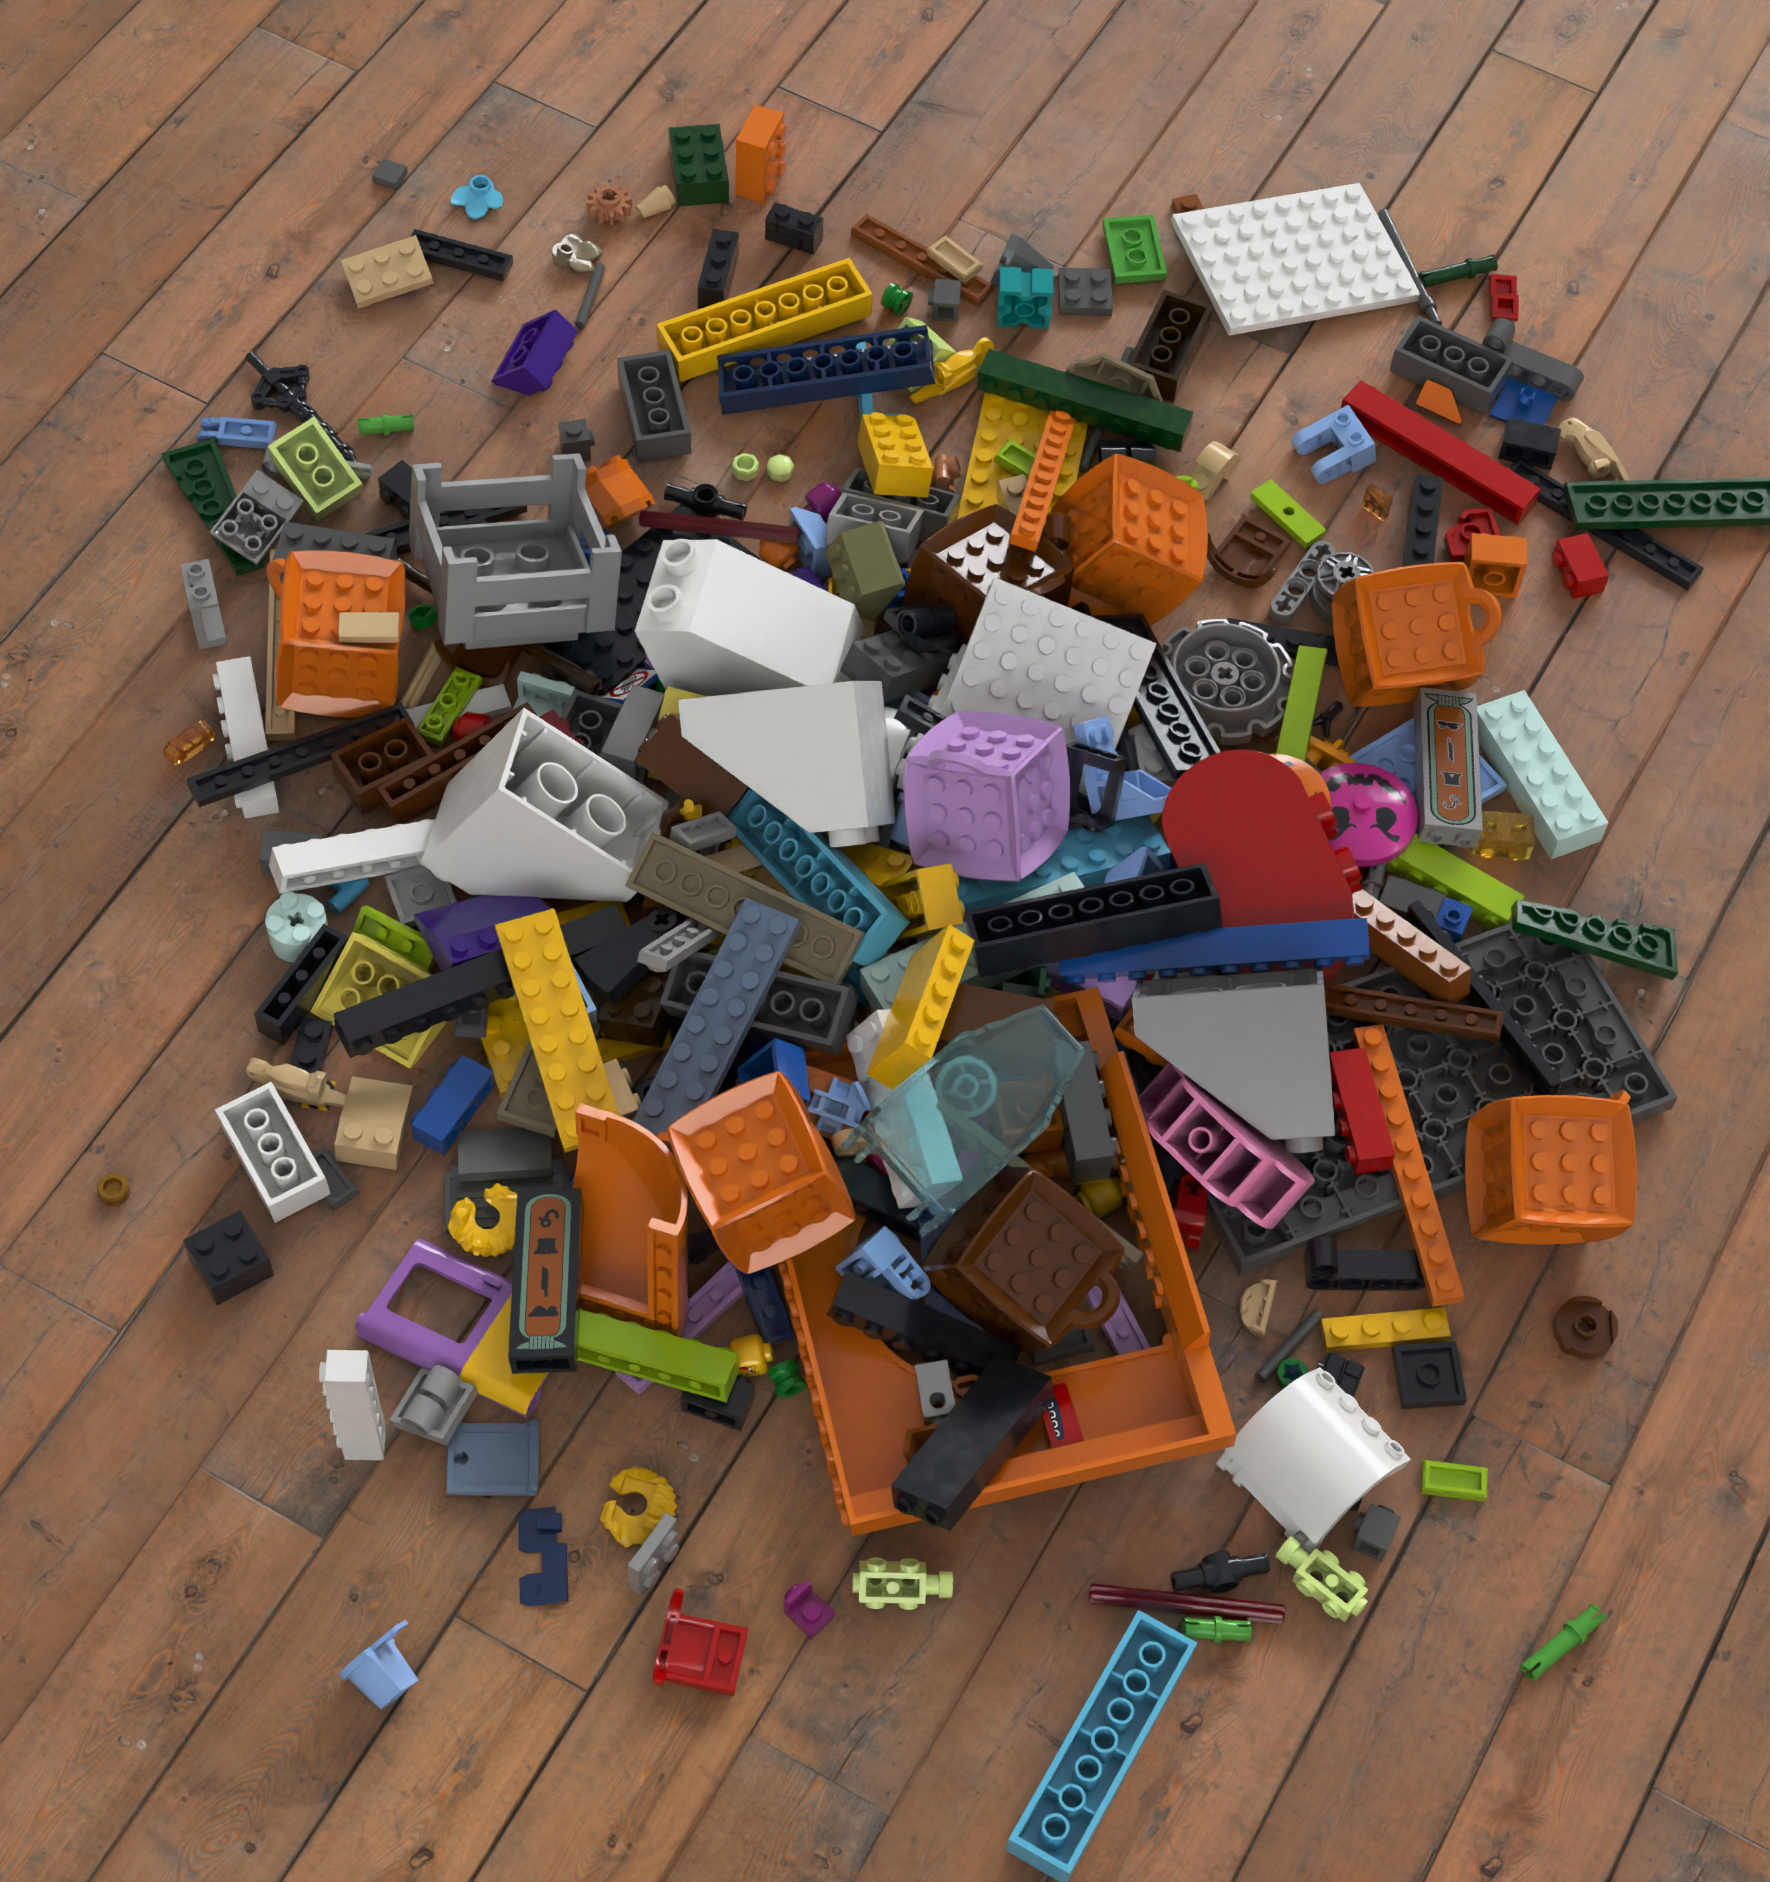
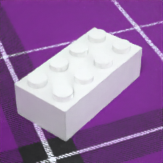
M272 1082L215 1109L221 1127L274 1223L331 1194L323 1172Z

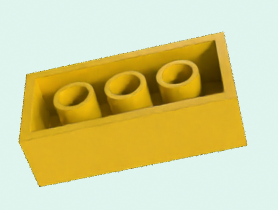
M879 412L862 414L857 445L873 493L878 495L928 498L933 465L916 419L906 414H899L897 416H886Z
M952 863L916 869L882 883L885 897L910 922L896 941L940 932L948 924L953 927L963 924L962 918L965 916V909L962 901L958 899L957 888L959 887V878L957 872L952 868Z

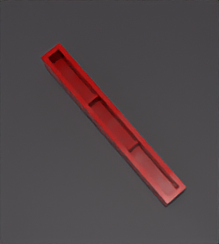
M1360 380L1343 398L1341 408L1349 405L1370 436L1434 475L1443 478L1444 481L1485 506L1492 507L1493 511L1516 525H1519L1536 506L1541 488L1514 473L1508 467H1504L1486 454L1471 447L1463 440L1446 432L1440 426L1431 423L1420 414L1403 406L1397 400L1378 391L1375 387Z

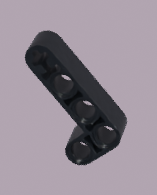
M1318 1236L1308 1241L1304 1253L1306 1287L1309 1289L1415 1291L1426 1287L1415 1250H1337L1336 1239L1330 1236Z

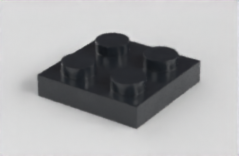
M1456 1341L1393 1346L1392 1356L1402 1409L1465 1405L1467 1397Z

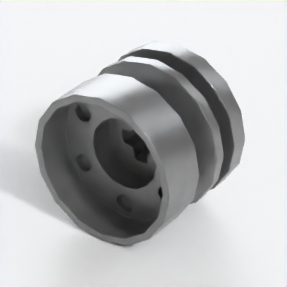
M1336 552L1329 554L1321 560L1317 568L1315 583L1310 597L1311 608L1314 614L1323 622L1333 626L1332 598L1334 594L1348 580L1375 573L1371 564L1362 556L1352 552Z

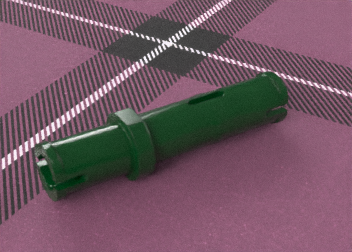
M1494 254L1478 259L1466 258L1461 263L1424 272L1421 271L1419 276L1426 288L1466 277L1473 279L1478 274L1497 271L1498 263L1497 260L1492 261V259L1496 258Z

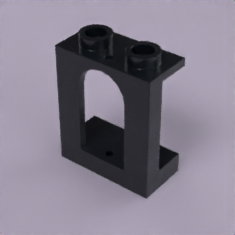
M1078 742L1066 744L1070 774L1069 824H1075L1076 822L1085 825V829L1088 831L1102 832V830L1114 826L1128 757ZM1084 764L1109 771L1101 809L1095 814L1084 812L1078 804V791Z

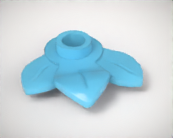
M485 175L474 176L468 186L457 188L451 197V205L465 206L468 217L473 220L484 217L489 208L501 209L503 204L502 194L494 189L492 181Z

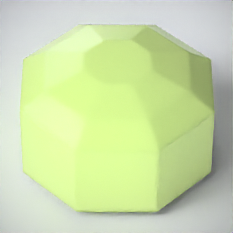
M743 453L734 458L732 473L737 479L749 481L757 477L759 461L754 455Z
M781 454L771 457L767 464V474L771 480L784 482L791 479L794 472V463L790 457Z

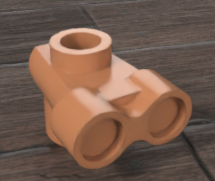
M944 454L938 455L935 458L932 474L936 486L942 490L957 493L954 479L963 476L957 456L947 458Z

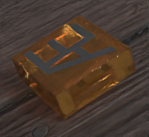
M1371 483L1365 490L1361 506L1383 521L1389 515L1393 498Z

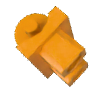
M1310 736L1305 762L1314 769L1319 766L1326 770L1340 764L1355 763V760L1349 757L1350 753L1343 750L1344 740L1339 738L1333 744L1327 740L1322 742L1314 736Z

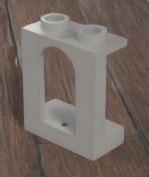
M209 559L180 564L199 650L227 644Z
M718 811L672 826L669 840L692 851L700 850L699 854L707 856L717 853L721 842L735 838L737 827Z

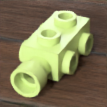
M1290 1536L1281 1546L1275 1557L1285 1565L1289 1563L1297 1569L1292 1580L1296 1583L1297 1589L1305 1596L1315 1598L1322 1604L1325 1612L1334 1618L1339 1617L1345 1622L1351 1614L1357 1617L1368 1603L1365 1596L1369 1589L1364 1586L1366 1582L1363 1577L1355 1571L1347 1573L1339 1567L1338 1558L1328 1550L1321 1552L1315 1548L1311 1554H1308L1301 1548L1302 1544ZM1312 1575L1318 1576L1321 1582L1317 1581ZM1338 1596L1344 1597L1347 1603L1341 1600Z
M870 1558L867 1561H860L859 1573H853L852 1593H859V1603H865V1606L871 1609H881L885 1606V1603H898L900 1608L912 1610L916 1609L918 1604H925L926 1595H938V1598H952L953 1572L939 1571V1575L926 1574V1562H919L912 1558L902 1559L901 1561Z

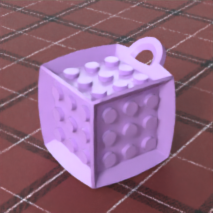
M956 712L930 729L912 748L905 759L904 814L909 848L915 865L927 868L952 863V868L959 877L1018 882L1043 864L1057 849L1068 832L1070 774L1063 729L1058 725L1011 714Z

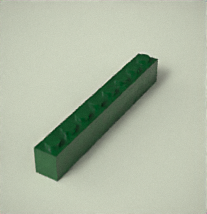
M988 350L978 371L977 389L985 393L1007 398L1013 402L1023 403L1039 410L1048 412L1050 410L1064 411L1071 417L1076 418L1077 421L1084 422L1090 426L1100 427L1116 434H1122L1142 442L1163 447L1167 450L1181 453L1191 429L1193 411L996 350Z

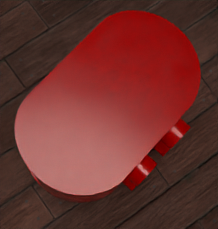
M1228 750L1208 756L1190 767L1176 781L1166 798L1163 808L1162 826L1176 868L1206 863L1220 898L1222 928L1354 919L1352 894L1362 890L1359 881L1362 879V876L1348 846L1336 851L1332 850L1328 840L1338 836L1334 826L1337 825V821L1323 791L1308 797L1302 781L1291 768L1275 757L1252 750ZM1345 961L1333 962L1332 967L1323 968L1324 983L1331 982L1345 965ZM1314 963L1301 964V969L1315 968ZM1283 965L1270 966V971L1283 970ZM1239 968V973L1252 972V968Z

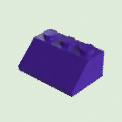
M557 310L524 323L491 382L497 386L529 396L540 391L545 392L552 385V377L555 372L563 365V357L573 347V339L578 331Z

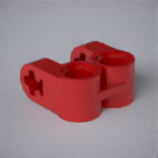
M1190 1173L1185 1174L1181 1179L1173 1212L1185 1249L1198 1251L1206 1217L1208 1190ZM1191 1183L1197 1184L1196 1195L1190 1193Z

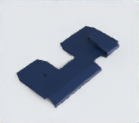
M555 1507L527 1509L518 1514L519 1550L525 1553L542 1552V1573L527 1574L519 1579L520 1603L527 1606L556 1604L558 1601L569 1602L567 1544L556 1543V1533L562 1532V1513H556Z

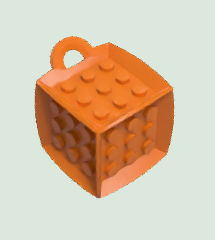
M1116 453L1081 476L1051 509L1050 514H1065L1072 521L1069 547L1061 551L1074 565L1073 582L1068 606L1071 608L1082 601L1089 606L1092 616L1143 613L1149 626L1174 611L1204 580L1208 549V527L1203 494L1162 469Z
M326 550L291 551L286 560L276 558L268 563V580L274 592L281 600L280 645L275 668V697L277 705L281 708L303 713L343 718H359L395 705L398 689V649L405 609L404 564L400 561L373 555ZM281 573H284L283 584L280 580ZM399 612V643H339V613Z
M1444 562L1399 567L1356 577L1339 587L1332 598V620L1336 654L1349 705L1352 707L1412 702L1416 700L1420 687L1460 691L1471 687L1479 680L1485 668L1484 645L1490 642L1498 633L1502 614L1497 599L1490 592L1474 588L1466 564L1463 562ZM1470 604L1482 606L1486 613L1485 624L1478 631H1474Z
M772 1072L729 1089L678 1118L668 1126L667 1132L657 1134V1138L675 1156L685 1183L721 1251L738 1270L745 1274L762 1270L796 1256L836 1234L856 1219L850 1195L833 1156L811 1120L800 1093L782 1072Z
M1623 1089L1608 1099L1573 1095L1522 1096L1497 1100L1479 1109L1468 1120L1465 1155L1466 1196L1472 1236L1475 1239L1494 1242L1552 1245L1597 1242L1616 1237L1628 1230L1635 1221L1637 1196L1635 1138L1630 1107L1627 1104L1631 1098L1630 1095Z

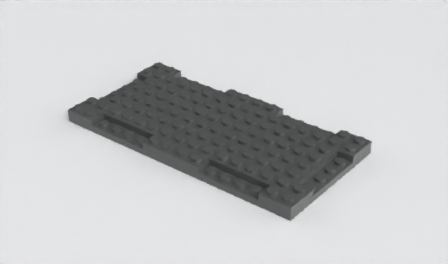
M1512 923L1454 943L1456 948L1468 957L1470 965L1475 972L1484 977L1488 988L1494 996L1503 1001L1506 1011L1513 1020H1517L1521 1024L1524 1034L1528 1039L1540 1048L1542 1056L1547 1063L1558 1071L1562 1082L1556 1095L1608 1099L1616 1092L1624 1089L1631 1097L1627 1104L1630 1107L1633 1124L1673 1108L1678 1097L1590 954L1513 930ZM1392 966L1342 984V986L1438 1001ZM1465 997L1455 1003L1471 1006ZM1326 1015L1329 1052L1356 1049L1352 1036L1354 1028L1380 1025L1381 1023ZM1383 1024L1435 1199L1437 1200L1466 1189L1465 1155L1468 1120L1479 1109L1494 1101L1541 1094L1500 1042ZM1145 1057L1135 1060L1132 1070L1142 1092L1164 1068L1148 1062ZM1337 1109L1333 1110L1335 1136H1323L1322 1150L1291 1153L1312 1174L1315 1182L1273 1229H1266L1258 1225L1237 1207L1229 1206L1208 1191L1206 1205L1213 1216L1212 1225L1239 1276L1294 1255L1297 1248L1307 1245L1308 1241L1314 1237L1331 1236L1403 1208L1392 1169L1354 1174L1352 1164H1348L1345 1158V1138L1338 1133L1337 1119L1339 1117ZM1278 1139V1141L1285 1147V1140Z

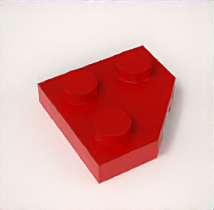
M1492 507L1466 509L1459 517L1457 523L1447 531L1444 537V544L1450 562L1464 560L1471 533L1501 536Z

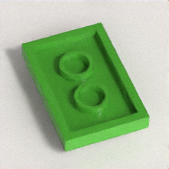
M1154 215L1103 218L1102 228L1114 284L1166 280L1167 270Z

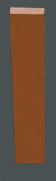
M868 214L851 229V236L934 283L935 279L958 280L927 256V248ZM975 275L963 284L961 282L960 297L979 307L993 293L994 285Z

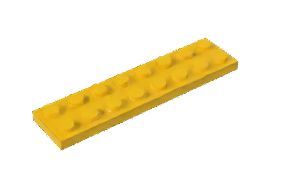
M553 908L496 924L495 929L565 1153L578 1149L579 1135L576 1134L575 1111L580 1103L619 1115L558 918Z

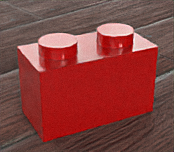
M1584 533L1558 539L1551 559L1554 567L1558 568L1562 576L1563 585L1569 590L1572 598L1575 599L1604 592L1609 573L1589 534Z

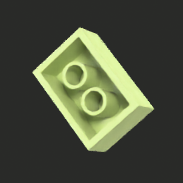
M315 417L268 446V457L294 493L304 500V507L316 523L362 493V482Z

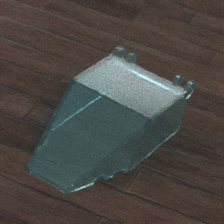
M1044 1004L1010 1015L1008 1018L998 1022L987 1023L981 1028L962 1032L879 1103L849 1134L841 1146L844 1150L850 1148L857 1142L860 1136L870 1144L856 1155L854 1161L859 1164L874 1150L922 1202L906 1216L909 1222L915 1220L922 1214L925 1208L934 1215V1218L931 1221H927L919 1231L924 1237L947 1220L1048 1128L1052 1120L1051 1117L1056 1107L1060 1104L1063 1098L1062 1095L1068 1083L1071 1082L1086 1050Z

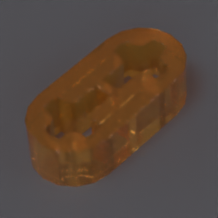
M198 720L172 738L166 744L163 754L174 765H181L207 747L215 738L216 731L207 721Z

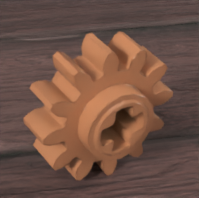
M605 183L602 189L595 186V193L588 192L586 210L590 212L591 219L599 217V224L609 221V224L613 226L615 220L618 219V221L623 223L624 215H631L632 197L628 196V189L620 191L619 184H616L613 188L608 183Z

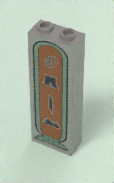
M1420 687L1414 703L1418 841L1476 848L1483 831L1477 694Z

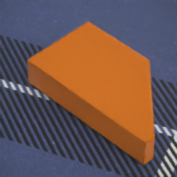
M1427 379L1415 404L1458 424H1462L1463 419L1458 410L1453 390Z

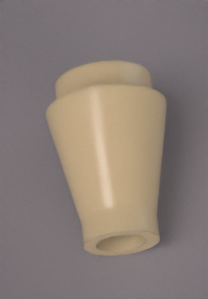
M666 185L662 187L657 186L635 208L639 216L644 220L649 216L671 209V205L675 203V198Z

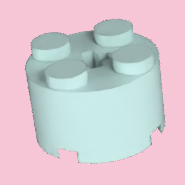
M294 892L283 893L270 906L265 918L267 933L273 951L279 958L290 963H294L323 924L328 926L322 903L312 896L295 894Z

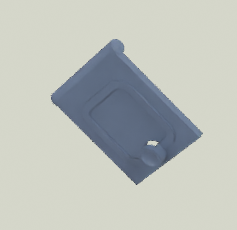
M530 1420L528 1423L459 1424L448 1442L447 1495H538L539 1421Z

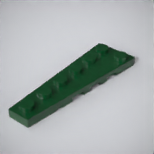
M214 438L161 453L164 464L208 532L211 531L237 496ZM211 535L237 576L264 568L262 560L256 565Z
M1516 900L1511 906L1513 930L1673 980L1678 974L1675 929L1647 923H1642L1640 926L1630 925L1627 920L1619 918L1615 921L1603 920L1602 916L1598 914H1591L1589 917L1581 916L1575 910L1556 908L1522 900Z

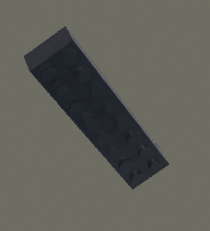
M1206 863L964 912L967 934L975 940L971 951L979 977L995 976L999 973L1013 970H1024L1042 964L1057 963L1076 957H1087L1091 954L1116 951L1120 948L1139 944L1145 945L1154 941L1178 938L1183 935L1222 928L1220 898Z

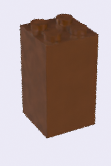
M670 713L669 716L665 714L656 724L657 732L651 739L649 737L645 739L638 748L640 754L636 761L684 800H692L694 806L702 805V814L704 816L720 811L728 818L750 787L682 737L679 713Z
M959 983L932 1059L948 1062L955 1057L972 1056L976 1057L975 1059H981L986 1062L995 1072L1040 1080L1042 1070L1048 1071L1056 1033L1059 1013L1053 1012L1054 1001Z

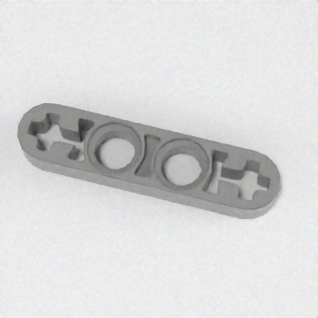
M1315 542L1273 598L1269 616L1274 622L1279 624L1289 623L1310 596L1315 583V576H1305L1302 571L1304 569H1311L1316 573L1320 562L1316 561L1317 556L1326 553L1320 559L1321 562L1329 554L1336 553L1335 547L1330 542ZM1297 587L1303 593L1301 595H1293L1288 589ZM1286 601L1288 603L1287 610H1283L1282 612L1278 611L1283 608Z

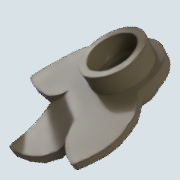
M569 234L562 238L561 243H557L552 247L551 254L554 263L561 267L571 266L579 272H593V265L590 261L601 256L602 250L595 243L584 241L583 236L580 234Z

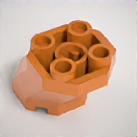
M620 455L606 460L603 465L599 466L600 469L598 470L596 466L586 470L585 490L602 530L638 515L640 510H648L656 504L651 493L631 469L627 459H622Z

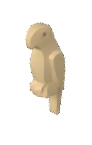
M1568 418L1560 424V439L1563 441L1569 439L1574 442L1576 452L1581 461L1588 466L1587 472L1593 480L1605 477L1609 472L1615 475L1619 481L1630 480L1621 461L1601 433L1593 430L1576 418Z
M254 1057L249 1059L246 1067V1073L251 1080L264 1085L272 1082L280 1098L320 1107L325 1105L344 1106L347 1094L330 1089L329 1085L326 1084V1072L317 1070L315 1073H308L303 1069L285 1063L273 1067L268 1062Z

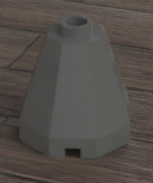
M1012 232L990 282L999 286L1000 267L1021 268V272L1031 273L1032 268L1054 269V265L1022 236ZM1053 272V282L1057 275L1055 272Z

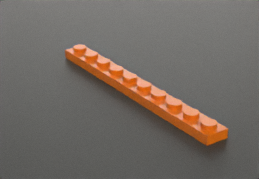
M1050 410L1008 541L1010 544L1036 552L1076 420V418L1071 417L1064 411Z
M1384 1025L1354 1028L1352 1036L1356 1048L1365 1047L1394 1148L1395 1158L1391 1169L1431 1305L1438 1306L1462 1302L1465 1297Z

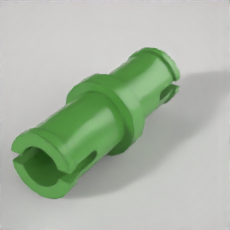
M382 414V417L358 418L359 435L384 433V436L390 435V432H413V414L397 416Z
M1213 1616L1212 1619L1184 1617L1182 1632H1185L1183 1635L1188 1638L1212 1639L1213 1643H1221V1640L1250 1642L1252 1627H1249L1251 1626L1250 1620H1222L1221 1616Z

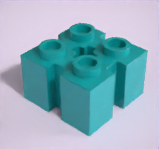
M1000 267L997 294V327L1018 328V323L1028 324V328L1049 329L1053 300V269L1032 268L1031 273L1021 272V268Z

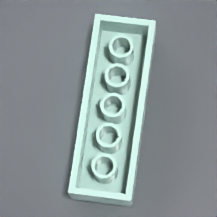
M1525 690L1477 706L1479 745L1497 774L1507 783L1506 788L1549 858L1554 859L1601 842L1608 821Z

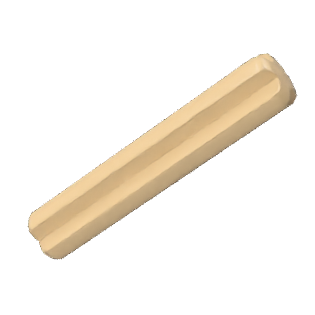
M434 641L428 647L399 702H402L405 709L417 706L441 661L435 649Z

